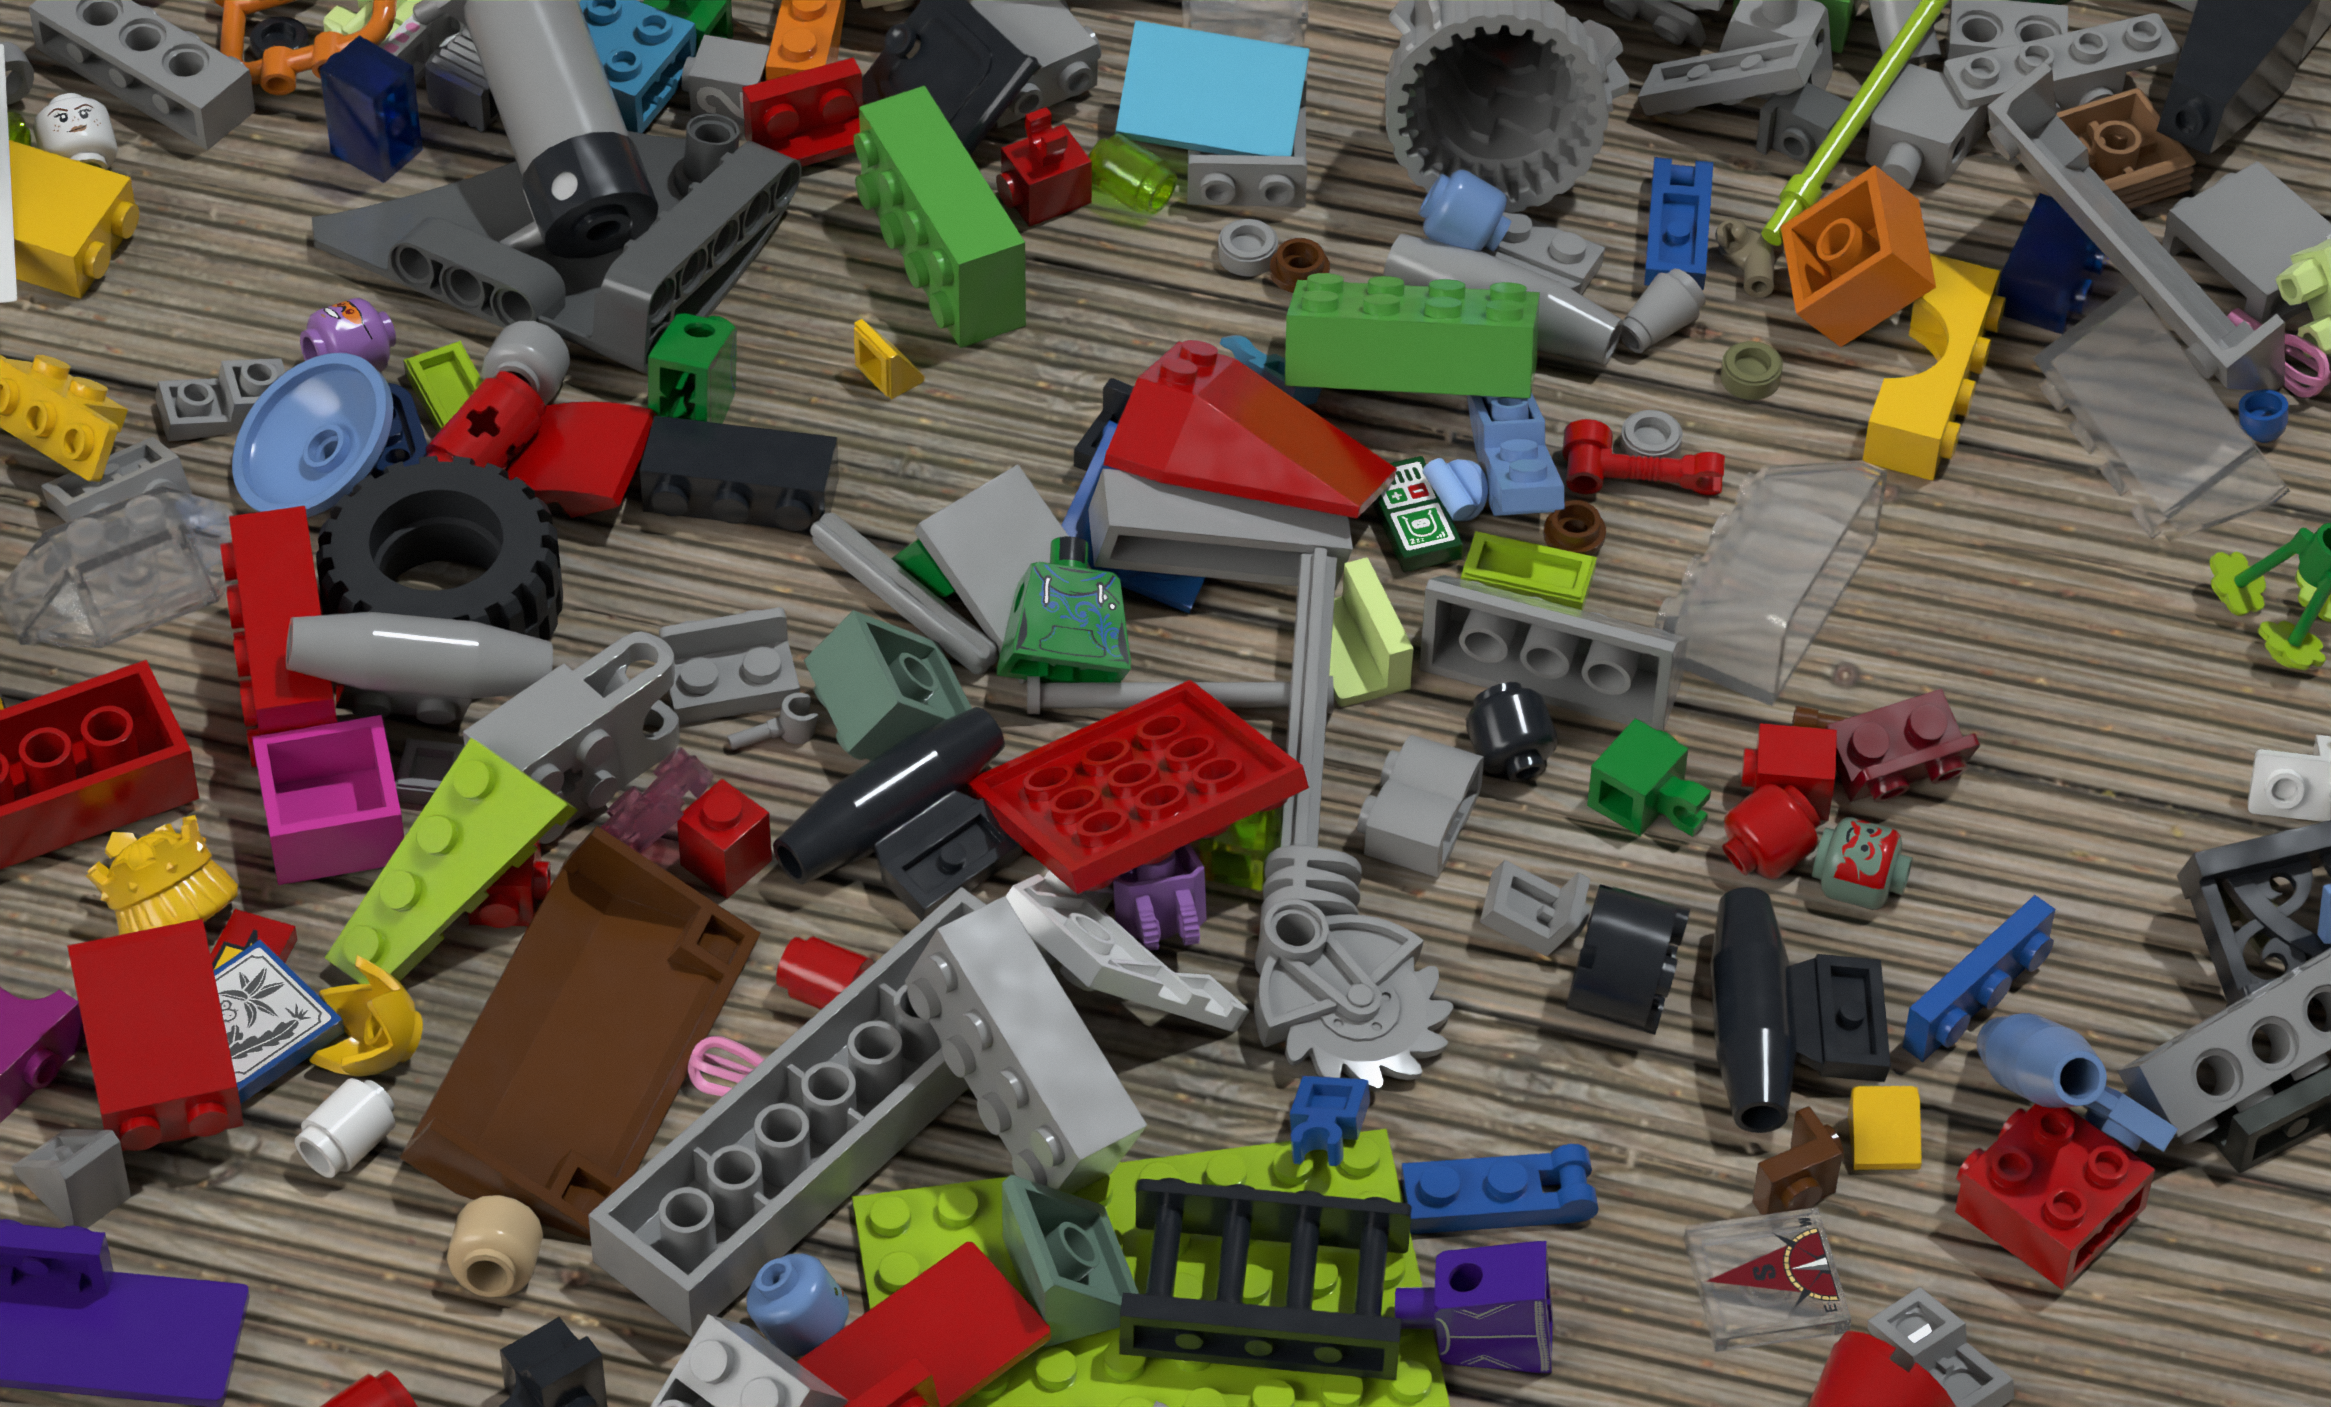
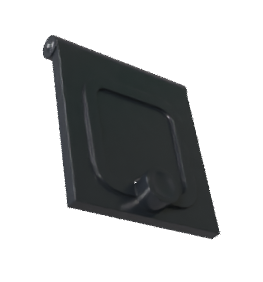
M921 0L904 24H896L888 30L884 41L885 49L862 77L863 100L870 104L925 86L966 151L971 155L1032 75L1035 76L1042 65L1036 57L1025 54L967 0ZM916 39L921 41L918 52L908 59L906 55L913 49Z

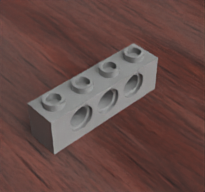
M36 0L29 6L37 50L205 150H209L255 112L250 70L239 59L232 56L228 57L205 44L193 32L183 31L161 18L148 6H141L132 0Z
M2331 948L2118 1069L2117 1071L2132 1099L2178 1128L2173 1138L2180 1137L2183 1145L2217 1129L2219 1124L2214 1116L2233 1105L2236 1106L2240 1113L2272 1097L2275 1093L2270 1084L2290 1073L2294 1081L2330 1063L2325 1052L2331 1049ZM2312 997L2319 1000L2326 1011V1022L2321 1031L2311 1024L2307 1015V1007ZM2257 1029L2262 1030L2271 1042V1054L2266 1063L2257 1058L2252 1048V1038ZM2202 1060L2210 1064L2216 1074V1086L2210 1095L2199 1087L2196 1079V1071Z

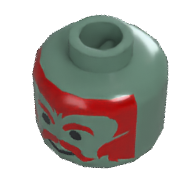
M1845 818L1837 824L1835 830L1830 828L1824 829L1817 850L1812 877L1821 879V888L1826 897L1862 908L1878 910L1886 904L1891 892L1903 895L1913 857L1901 854L1903 842L1898 831L1855 818Z

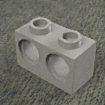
M1951 0L1945 38L1944 64L1949 59L2068 33V6L2009 0Z

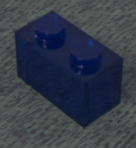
M360 35L340 52L331 55L320 68L330 152L378 181L385 183L423 150L413 65Z
M2039 193L2002 270L1998 296L2006 298L2003 316L2063 335L2073 312L2080 315L2084 314L2094 281L2089 278L2092 273L2102 275L2108 257L2052 196Z

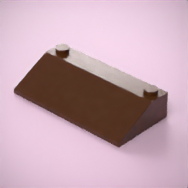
M596 826L565 859L403 1150L400 1159L457 1195L472 1200L482 1196L494 1195L514 1198L528 1206L539 1218L541 1224L591 1241L588 1215L635 1174L688 1073L689 1059L693 1049L700 1041L707 1037L761 933L599 826Z

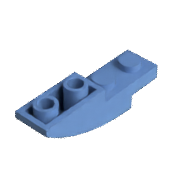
M1531 393V399L1467 395L1478 464L1487 479V499L1493 516L1548 513L1564 509V484L1545 445V420L1533 394Z

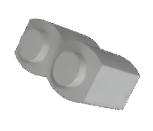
M1410 735L1407 738L1400 752L1391 750L1385 760L1381 773L1380 785L1382 788L1377 797L1367 796L1359 815L1357 830L1365 834L1364 855L1438 877L1447 864L1459 832L1466 824L1482 787L1484 756L1414 735Z

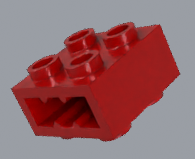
M2035 1103L2028 1111L2023 1108L2017 1109L2003 1125L1997 1141L1986 1151L1982 1148H1977L1963 1162L1956 1176V1180L1960 1183L1955 1213L2063 1290L2146 1208L2155 1169L2068 1107L2047 1108Z

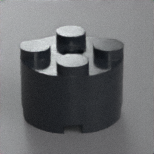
M1600 884L1587 925L1583 946L1578 957L1566 1010L1576 1012L1578 1015L1655 1035L1664 1007L1665 997L1667 998L1674 978L1678 962L1676 954L1684 936L1690 908L1614 886L1609 887Z

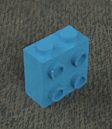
M581 0L579 4L627 131L643 133L681 87L682 73L687 57H696L695 23L636 0Z

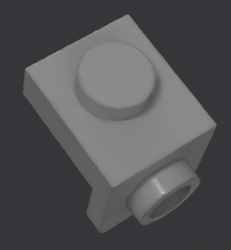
M1504 860L1492 871L1480 923L1547 957L1567 938L1571 940L1577 938L1584 929L1591 911V906L1585 903L1590 878L1578 872L1562 888H1559Z

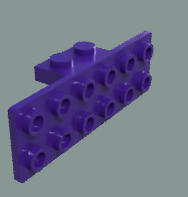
M0 1219V1387L221 1407L225 1403L250 1299L248 1286L239 1283L114 1272L105 1232H95L80 1226H65L63 1228L23 1225L14 1220Z

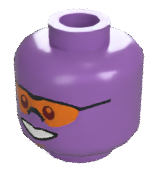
M353 298L314 312L308 319L307 329L302 331L300 335V345L305 361L324 354L348 353L365 359L379 372L386 369L390 358V347L396 344L395 329L387 313L384 311L377 312L370 302L361 298Z

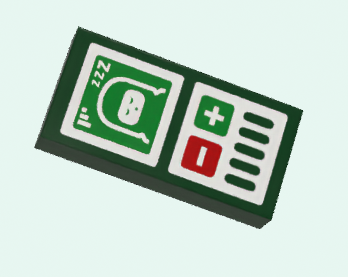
M1423 456L1390 463L1397 468L1395 479L1372 504L1402 571L1408 572L1462 559L1463 543L1448 511L1422 472L1426 466Z

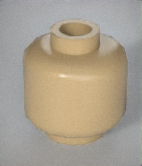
M501 1195L482 1196L469 1202L457 1216L449 1244L447 1262L451 1274L461 1286L476 1295L484 1297H503L521 1291L534 1274L543 1239L540 1220L528 1206L514 1198Z

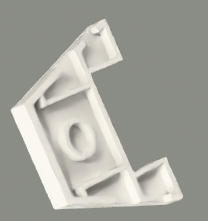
M1049 870L1044 878L1039 874L1013 885L1009 890L1006 898L1038 950L1048 951L1063 964L1060 968L1061 974L1075 986L1090 992L1095 989L1233 1032L1238 1030L1250 1010L1210 975L1175 973L1171 971L1104 911L1114 897V891L1109 886L1095 891H1084L1076 894Z

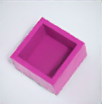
M382 715L252 737L278 885L386 866L404 839V830Z

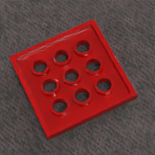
M1192 680L1181 683L979 774L967 785L969 796L977 800L981 798L985 800L1003 831L1076 894L1105 888L1115 880V877L1143 864L1159 863L1170 857L1173 850L1200 838L1218 836L1227 831L1232 823L1258 811L1264 812L1277 809L1284 805L1289 797L1309 788L1302 764Z

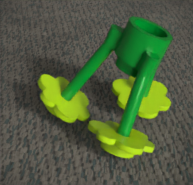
M2331 523L2323 524L2315 533L2307 528H2300L2290 542L2252 566H2248L2246 557L2237 551L2230 555L2224 552H2217L2209 561L2211 571L2215 576L2211 580L2213 591L2226 604L2231 613L2236 616H2244L2249 611L2258 612L2264 608V599L2261 593L2266 589V582L2263 575L2295 554L2299 555L2300 563L2295 575V582L2301 588L2298 594V601L2302 606L2306 607L2296 626L2288 621H2280L2279 624L2264 621L2258 628L2259 635L2266 640L2264 645L2271 657L2288 668L2307 670L2311 665L2321 667L2326 661L2325 655L2321 652L2323 643L2315 635L2309 633V630L2317 616L2331 623Z

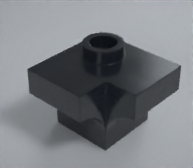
M560 1316L500 1349L504 1387L510 1397L499 1407H608L602 1354L588 1336L579 1340Z

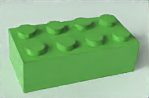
M922 86L860 106V133L854 135L855 150L861 162V175L855 178L859 199L866 210L873 209L877 214L881 232L890 249L898 248L902 254L906 273L913 287L916 289L922 287L929 298L932 316L938 327L941 329L947 327L958 346L963 348L1026 326L1025 241L927 88Z
M1331 273L1309 275L1307 280H1297L1286 316L1285 386L1531 399L1537 363L1540 292L1526 291V286L1512 282L1492 284L1489 290L1465 288V283L1451 279L1434 280L1429 283V286L1404 285V280L1391 276L1373 277L1368 280V283L1344 282L1342 276Z

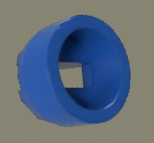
M2266 389L2255 390L2244 395L2239 401V423L2244 434L2251 436L2254 441L2259 443L2277 440L2285 432L2288 423V401L2286 397L2279 392Z

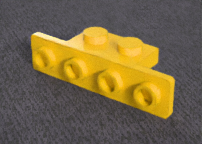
M0 355V428L85 480L100 482L117 432L122 430L128 409L106 397L108 388L104 385L86 378L71 376L69 374L71 366L61 360L45 355H35L34 361L28 362L7 359Z

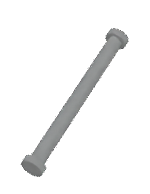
M1027 676V714H1040V708H1128L1184 682L1040 683L1039 676ZM1329 676L1327 714H1333V676ZM1194 682L1227 708L1289 707L1291 682Z

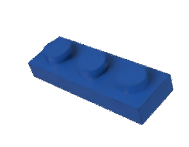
M2034 895L1909 1008L1902 1048L1921 1062H1924L1941 1045L1947 1048L1954 1045L1964 1034L1970 1019L1983 1007L1992 1009L1997 1006L2009 991L2012 981L2025 969L2032 972L2046 960L2054 944L2050 934L2056 909Z

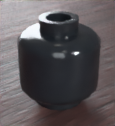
M1518 682L1501 683L1478 694L1473 700L1474 707L1470 710L1465 720L1466 730L1475 753L1484 756L1483 770L1492 775H1508L1509 780L1512 782L1528 780L1543 772L1546 767L1544 761L1553 754L1558 746V737L1542 695L1530 688H1522Z

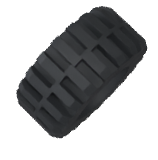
M437 456L419 457V464L404 467L402 461L385 467L383 470L384 475L375 479L370 474L353 487L354 496L350 497L345 494L330 511L331 519L328 518L322 525L318 536L319 550L316 552V563L324 615L380 612L475 621L547 641L551 639L558 625L557 616L562 611L563 587L557 529L553 526L552 514L544 501L538 497L535 498V490L518 477L510 481L508 472L493 464L487 463L483 468L475 466V461L472 458L454 456L453 462H439ZM439 560L465 561L487 570L469 583L445 590L413 589L394 581L402 573L413 567Z

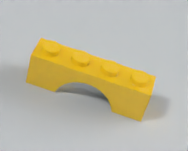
M1930 253L1936 288L1914 301L1908 336L1924 345L1934 355L1937 363L1928 370L1913 376L1884 378L1868 421L1862 462L1933 481L1941 458L1952 460L1955 454L1961 424L1954 421L1956 415L1967 417L1976 389V381L1969 379L1972 372L1982 375L1991 346V339L1984 338L1987 330L1997 333L2003 316L2006 298L1996 295L2000 275L1999 270Z

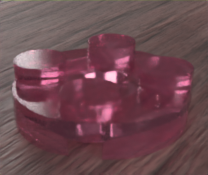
M683 747L675 749L656 767L653 773L657 778L642 793L635 786L625 791L609 807L606 813L610 818L600 828L638 853L643 852L668 831L684 815L680 810L685 803L682 797L689 790L699 799L714 777L713 773L696 755L690 756Z

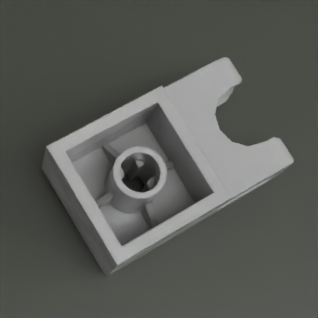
M642 631L633 632L620 638L575 670H571L563 663L463 731L464 746L470 738L481 742L578 809L562 826L555 824L540 838V845L554 841L567 826L590 810L606 805L622 787L669 756L676 749L680 741L679 718L669 706L659 700L674 684L675 662L672 648L667 642L655 635ZM649 660L656 663L653 667L645 669L631 680L626 675L628 666L635 661ZM643 725H653L660 728L659 731L650 734H644L642 731Z

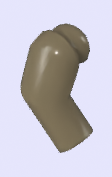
M1728 219L1722 222L1715 233L1716 241L1719 244V252L1727 261L1744 271L1745 292L1754 298H1763L1770 295L1774 288V250L1772 245L1760 233L1746 228L1745 223L1739 219Z

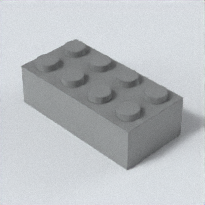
M1006 896L966 914L935 931L905 979V983L908 986V998L916 1014L925 1021L929 1020L942 1041V1052L951 1071L960 1078L964 1077L975 1095L978 1113L983 1124L992 1134H999L1013 1157L1012 1166L1015 1175L1068 1194H1073L1110 1175L1148 1125Z

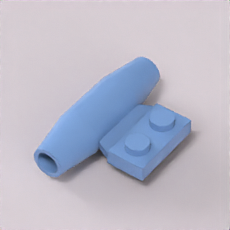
M2021 1013L1993 1018L1981 1028L1978 1034L1977 1050L1979 1056L1999 1085L2043 1107L2064 1108L2082 1106L2087 1109L2083 1116L2086 1121L2113 1140L2120 1142L2135 1152L2142 1142L2164 1152L2178 1128L2125 1094L2106 1086L2107 1075L2102 1061L2087 1040L2070 1028L2036 1014Z

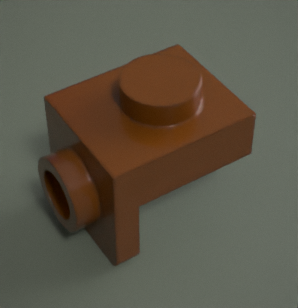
M1810 1106L1800 1109L1795 1113L1790 1144L1791 1149L1758 1163L1752 1202L1765 1222L1788 1212L1791 1214L1802 1213L1814 1206L1821 1198L1836 1193L1840 1166L1844 1160L1843 1146L1836 1131L1828 1124L1823 1125Z

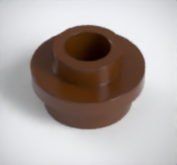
M1294 238L1285 241L1279 246L1270 261V276L1273 282L1281 289L1291 293L1294 292L1297 280H1307V277L1312 274L1330 273V263L1322 247L1315 241L1306 238Z
M1569 500L1564 502V509L1555 510L1546 518L1543 536L1548 547L1591 556L1602 548L1605 542L1606 526L1600 513L1593 505L1581 500Z

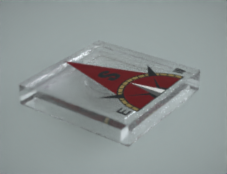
M1818 1207L1685 1226L1684 1243L1715 1352L1838 1335L1850 1331L1852 1319Z

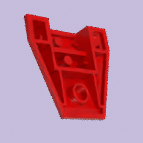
M1197 340L1177 342L1138 377L1106 451L1103 464L1164 484L1358 518L1394 481L1397 470L1393 465L1237 359L1219 354L1215 346Z

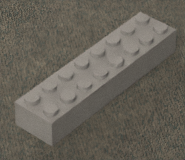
M960 887L588 1215L593 1262L693 1338L708 1314L717 1316L751 1285L759 1270L766 1263L784 1256L969 1088L964 1077L956 1076L947 1065L942 1052V1041L929 1020L921 1019L912 1008L907 994L908 986L905 983V979L938 928L986 904ZM1039 950L1060 983V962L1048 951Z

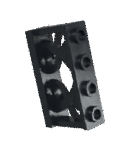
M2331 820L2195 852L2178 873L2177 878L2185 900H2191L2228 1003L2226 1008L2277 979L2264 980L2253 975L2247 969L2243 959V950L2247 941L2253 936L2262 932L2271 939L2260 952L2259 965L2268 957H2276L2285 966L2284 974L2331 948V944L2323 943L2318 935L2303 928L2289 918L2304 904L2311 891L2313 881L2312 869L2324 867L2331 877ZM2284 877L2292 884L2294 892L2287 902L2276 907L2272 902L2277 900L2283 893H2278L2271 888L2270 879ZM2226 890L2240 911L2250 920L2235 934L2219 891ZM2312 997L2311 1000L2315 1007H2323L2319 1000Z

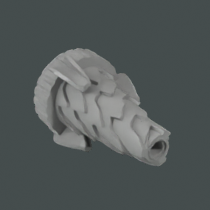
M1400 0L1389 14V21L1403 35L1400 38L1399 47L1393 50L1389 61V73L1386 75L1385 80L1386 129L1389 142L1393 143L1394 155L1397 161L1408 170V176L1417 186H1423L1428 193L1441 173L1450 177L1455 171L1463 169L1501 190L1507 199L1504 211L1514 213L1524 211L1532 205L1538 207L1551 201L1553 196L1565 193L1574 186L1575 180L1579 176L1586 174L1592 166L1594 155L1600 152L1603 145V131L1608 127L1609 112H1613L1612 99L1625 95L1629 91V77L1615 60L1623 52V45L1611 28L1592 20L1581 23L1576 17H1570L1566 13L1565 8L1555 3L1554 0Z

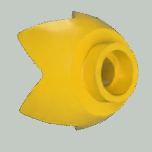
M357 955L355 967L366 976L370 984L343 985L319 991L320 998L343 1019L344 1031L348 1038L333 1046L316 1051L309 1061L334 1073L362 1077L390 1070L398 1062L409 1060L419 1045L423 1030V1020L421 1014L415 1011L414 1001L397 979L382 968Z

